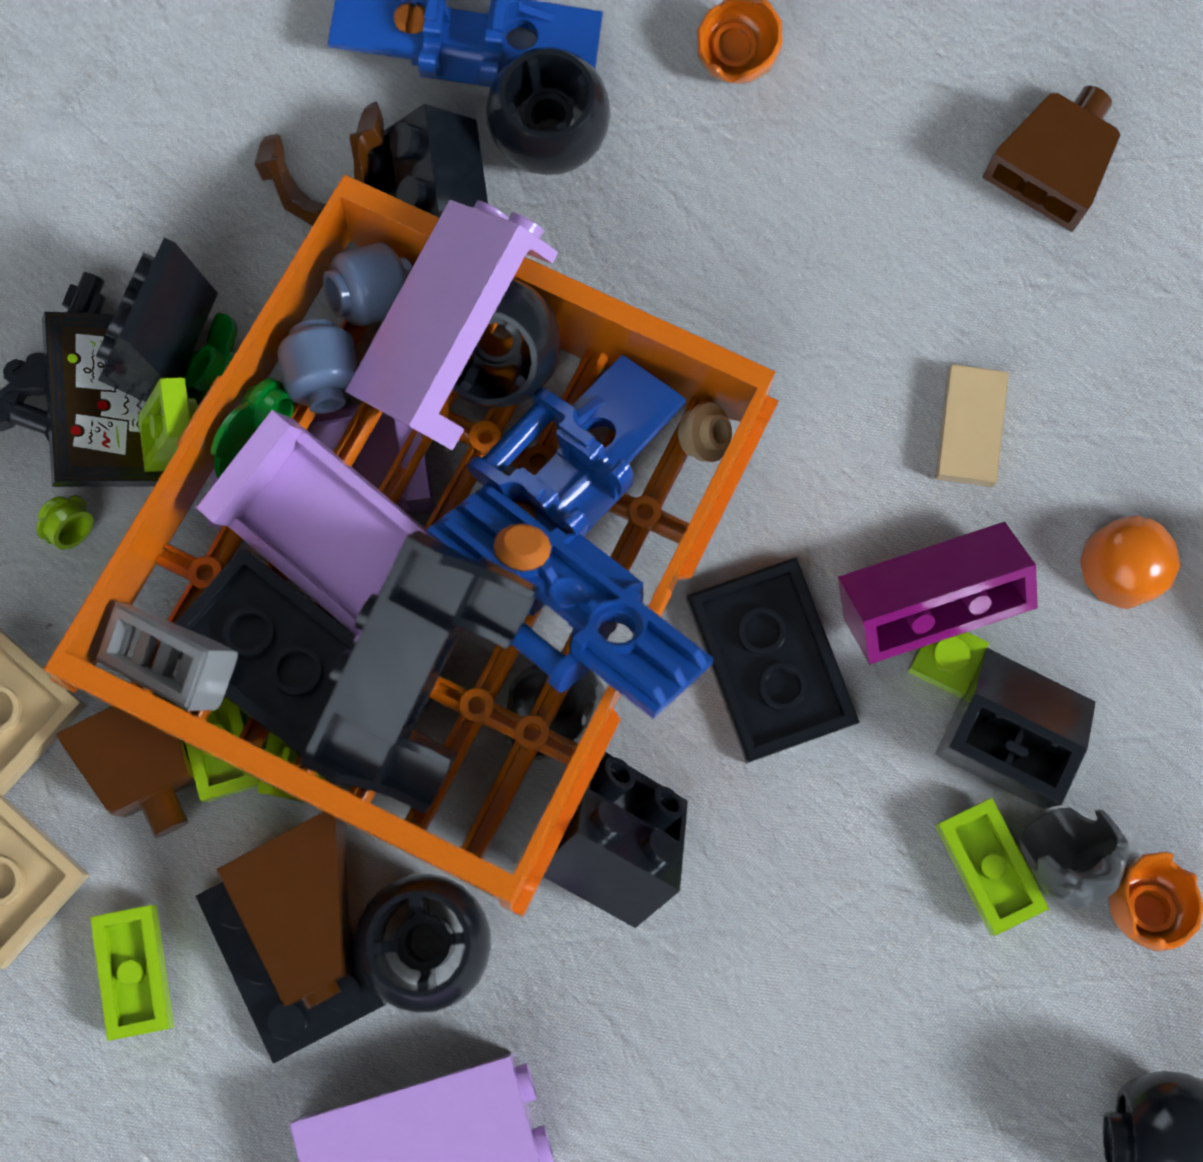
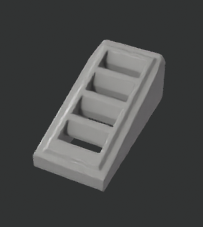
M115 602L96 661L187 711L216 710L220 707L238 659V653L217 641L125 602ZM138 628L142 631L133 656L130 658L127 656L135 630ZM158 640H161L153 666L151 667L149 665L151 663L156 645L158 643ZM182 651L184 652V654L182 656L176 676L174 677L172 675L175 670L179 655Z

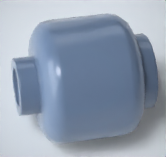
M384 242L373 243L337 253L330 264V270L326 271L323 275L324 292L330 309L337 317H344L354 326H366L384 321L412 270L409 260L406 257L399 258L395 250Z
M325 319L307 320L293 326L289 331V335L280 343L277 351L285 392L291 401L299 405L309 406L310 410L315 413H330L341 409L346 404L345 400L352 396L345 392L359 366L351 334L340 327H336L335 323Z

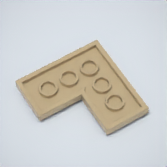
M0 629V969H6L85 882L90 874L4 796L56 740V733L66 729L87 705L73 692L53 683L50 680L51 676L43 670L45 667L2 629Z

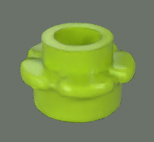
M77 495L70 496L68 500L62 496L48 500L38 513V522L36 524L37 536L42 540L45 539L48 544H54L61 550H68L82 543L88 537L94 525L93 516L85 509L87 507L86 501Z

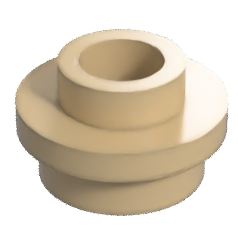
M700 403L692 410L685 412L678 426V439L683 451L701 462H716L723 457L732 438V427L722 407L716 403Z

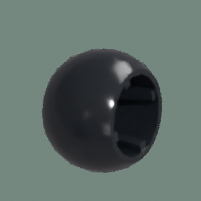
M555 47L534 48L522 52L511 59L497 73L490 87L486 106L488 128L495 145L503 156L515 166L530 173L541 175H560L575 170L589 161L599 150L606 136L611 115L606 88L594 67L577 54ZM526 100L523 106V117H520L517 108ZM545 119H554L560 122L552 130H545L537 126L540 121Z
M513 278L488 323L504 325V328L513 337L509 339L498 338L486 327L452 389L455 395L473 405L486 408H503L520 404L533 397L548 382L558 364L560 331L554 311L545 298L535 289Z
M433 874L409 875L394 880L380 889L366 905L359 919L355 934V957L360 973L369 988L384 1002L398 1009L414 1013L435 1012L451 1007L465 998L479 983L487 967L491 951L489 924L486 914L477 899L459 883L447 877ZM428 898L440 901L453 911L463 932L455 933L450 923L445 919L430 914ZM409 903V907L414 911L415 916L409 918L401 925L395 941L384 942L383 938L388 921L400 907ZM423 924L432 925L439 931L442 938L441 950L431 960L420 959L411 949L410 940L412 933ZM457 944H464L465 948L460 965L447 981L437 986L435 969L447 963L453 955ZM396 952L401 962L408 968L420 971L417 985L405 982L394 973L385 957V953Z
M1158 1071L1143 1074L1125 1084L1119 1090L1117 1096L1116 1112H1105L1103 1117V1147L1106 1162H1203V1080L1186 1073Z

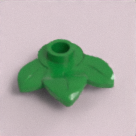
M225 313L216 314L208 332L206 346L192 353L181 377L185 378L187 398H195L197 406L203 400L215 378L223 375L235 355L233 348L238 327L236 321Z
M267 378L259 384H254L244 394L241 404L233 409L224 419L215 434L211 446V454L215 456L214 470L217 479L233 461L271 410L289 418L292 417L295 402L291 401L285 392L282 382L274 378Z

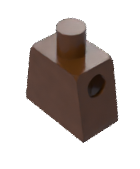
M1095 86L1083 87L1074 102L1059 93H1050L998 147L982 178L1073 232L1091 207L1120 138L1119 130L1103 120L1112 106V99L1104 90Z
M153 692L152 695L175 706V703ZM114 706L56 733L68 755L111 815L127 817L142 810L154 838L174 832L189 822L176 795L177 792L195 784L184 741Z

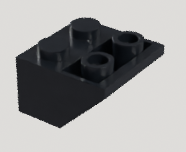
M423 104L385 129L383 143L369 151L368 173L365 184L440 218L449 200L472 208L477 200L488 204L477 119Z
M164 237L155 257L143 252L96 354V357L106 361L98 381L144 402L148 400L160 378L182 377L218 295L214 287L175 242Z
M987 648L965 695L962 696L935 755L1042 809L1062 805L1088 750L1096 701Z
M605 752L544 877L634 928L638 927L680 892L688 800L677 795L672 789L662 786L630 767L622 759Z

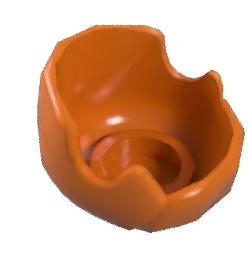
M723 0L719 5H715L706 12L697 29L698 58L709 73L721 81L733 84L750 83L768 73L782 49V20L767 0Z
M1140 515L1117 519L1094 532L1086 541L1080 559L1085 584L1100 601L1121 609L1134 608L1151 602L1164 594L1166 590L1172 587L1181 567L1176 542L1164 526L1150 517L1143 518Z
M1169 852L1143 854L1130 861L1125 866L1123 879L1118 889L1108 897L1110 914L1122 933L1134 943L1155 952L1172 950L1183 946L1199 931L1203 916V901L1197 886V875L1177 865L1173 861L1174 855Z

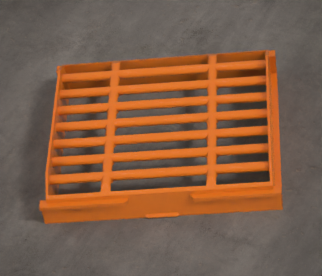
M344 174L223 375L215 378L177 441L178 449L43 670L51 676L50 680L53 683L73 693L80 689L498 898L500 907L523 918L620 724L621 719L614 708L621 694L609 684L578 744L549 729L570 689L569 687L564 692H558L549 685L548 680L550 676H548L528 716L523 717L494 703L520 653L512 645L507 649L498 644L496 645L473 689L467 690L439 676L429 698L460 713L443 745L458 754L432 807L425 814L411 807L405 820L371 804L377 792L353 785L350 791L347 792L317 777L316 772L300 764L302 758L299 756L295 763L291 764L261 749L269 732L251 717L248 719L239 737L206 722L212 710H182L152 695L153 691L132 680L128 683L96 667L98 663L96 657L115 602H125L132 605L156 565L190 581L167 621L175 623L231 561L243 539L227 526H222L206 555L197 558L170 545L169 542L214 469L215 456L211 454V446L218 428L231 411L241 404L246 391L254 384H259L269 377L278 362L277 351L280 343L289 335V331L293 326L302 322L323 287V275L326 271L330 270V264L334 256L344 251L350 240L359 247L384 242L395 250L399 258L406 257L413 268L436 226L439 217ZM524 257L513 278L531 286L545 298L554 311L559 325L560 349L582 359L561 397L562 400L573 405L597 381L602 369L607 370L623 354L686 399L684 406L687 407L684 413L692 410L700 403H716L722 407L728 419L740 421L690 523L661 509L688 457L679 443V423L642 495L635 498L624 493L608 510L628 520L610 555L613 560L627 571H630L649 531L679 544L648 605L652 611L661 617L677 581L692 578L778 405L779 400L768 396L776 371ZM344 319L340 328L351 334L356 347L368 325L354 326ZM491 323L487 325V328L492 334L495 328L497 327L498 323ZM452 391L450 392L439 414L464 428L458 441L469 445L426 523L424 527L426 530L468 498L477 480L469 472L467 464L475 456L482 458L503 437L502 434L518 404L503 408H490L484 420L475 423L450 411L457 398V395ZM362 401L333 452L352 467L383 412ZM295 403L291 418L307 430L316 413L312 412L309 406ZM551 421L545 427L536 446L526 447L509 465L518 469L523 467L535 476L560 448L555 433L557 431L555 423ZM414 429L410 432L378 489L396 505L413 477L423 455L426 454L433 439L421 434L422 440L406 469H403L401 463L418 433ZM612 429L609 430L604 439L603 447H607L614 440L616 433ZM269 562L267 567L287 581L288 577ZM316 601L314 602L315 605H317L319 608H321V609H322L324 612H326L329 616H331L332 618H334L329 612H327V611H326L322 606H320ZM542 609L534 616H526L524 623L533 628ZM572 631L561 651L565 656L570 653ZM159 640L156 645L151 663L149 665L151 667L153 666L157 651L160 646ZM482 724L514 739L515 742L461 848L427 832V829ZM539 751L567 765V768L514 874L483 860L532 761Z

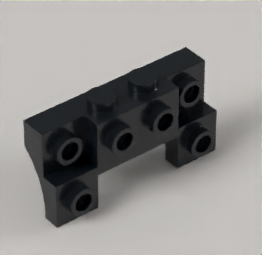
M420 530L407 535L379 596L373 593L366 600L357 616L355 628L362 632L353 651L345 650L332 669L328 683L334 686L335 689L300 764L334 783L353 785L383 794L425 814L432 807L458 753L414 730V727L462 629L471 631L507 649L513 644L540 587L484 557L475 561Z

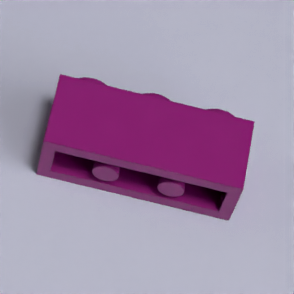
M1005 521L838 576L844 620L869 665L1038 608L1036 564Z

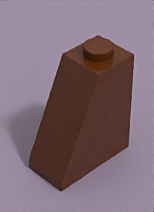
M323 811L216 869L284 1006L292 1005L302 1000L307 1010L340 993L341 990L336 981L351 973L344 821Z

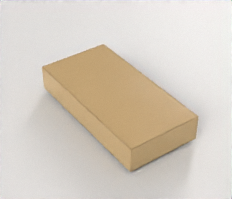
M951 364L947 372L936 480L993 487L997 483L1009 372Z

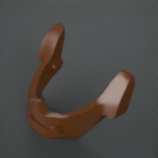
M373 102L364 108L356 132L350 134L349 137L354 159V179L365 183L368 173L369 151L381 145L384 141V119L377 102ZM274 134L264 137L260 142L254 163L263 181L273 179L284 209L313 226L326 204L311 200L295 183L285 163L281 136Z

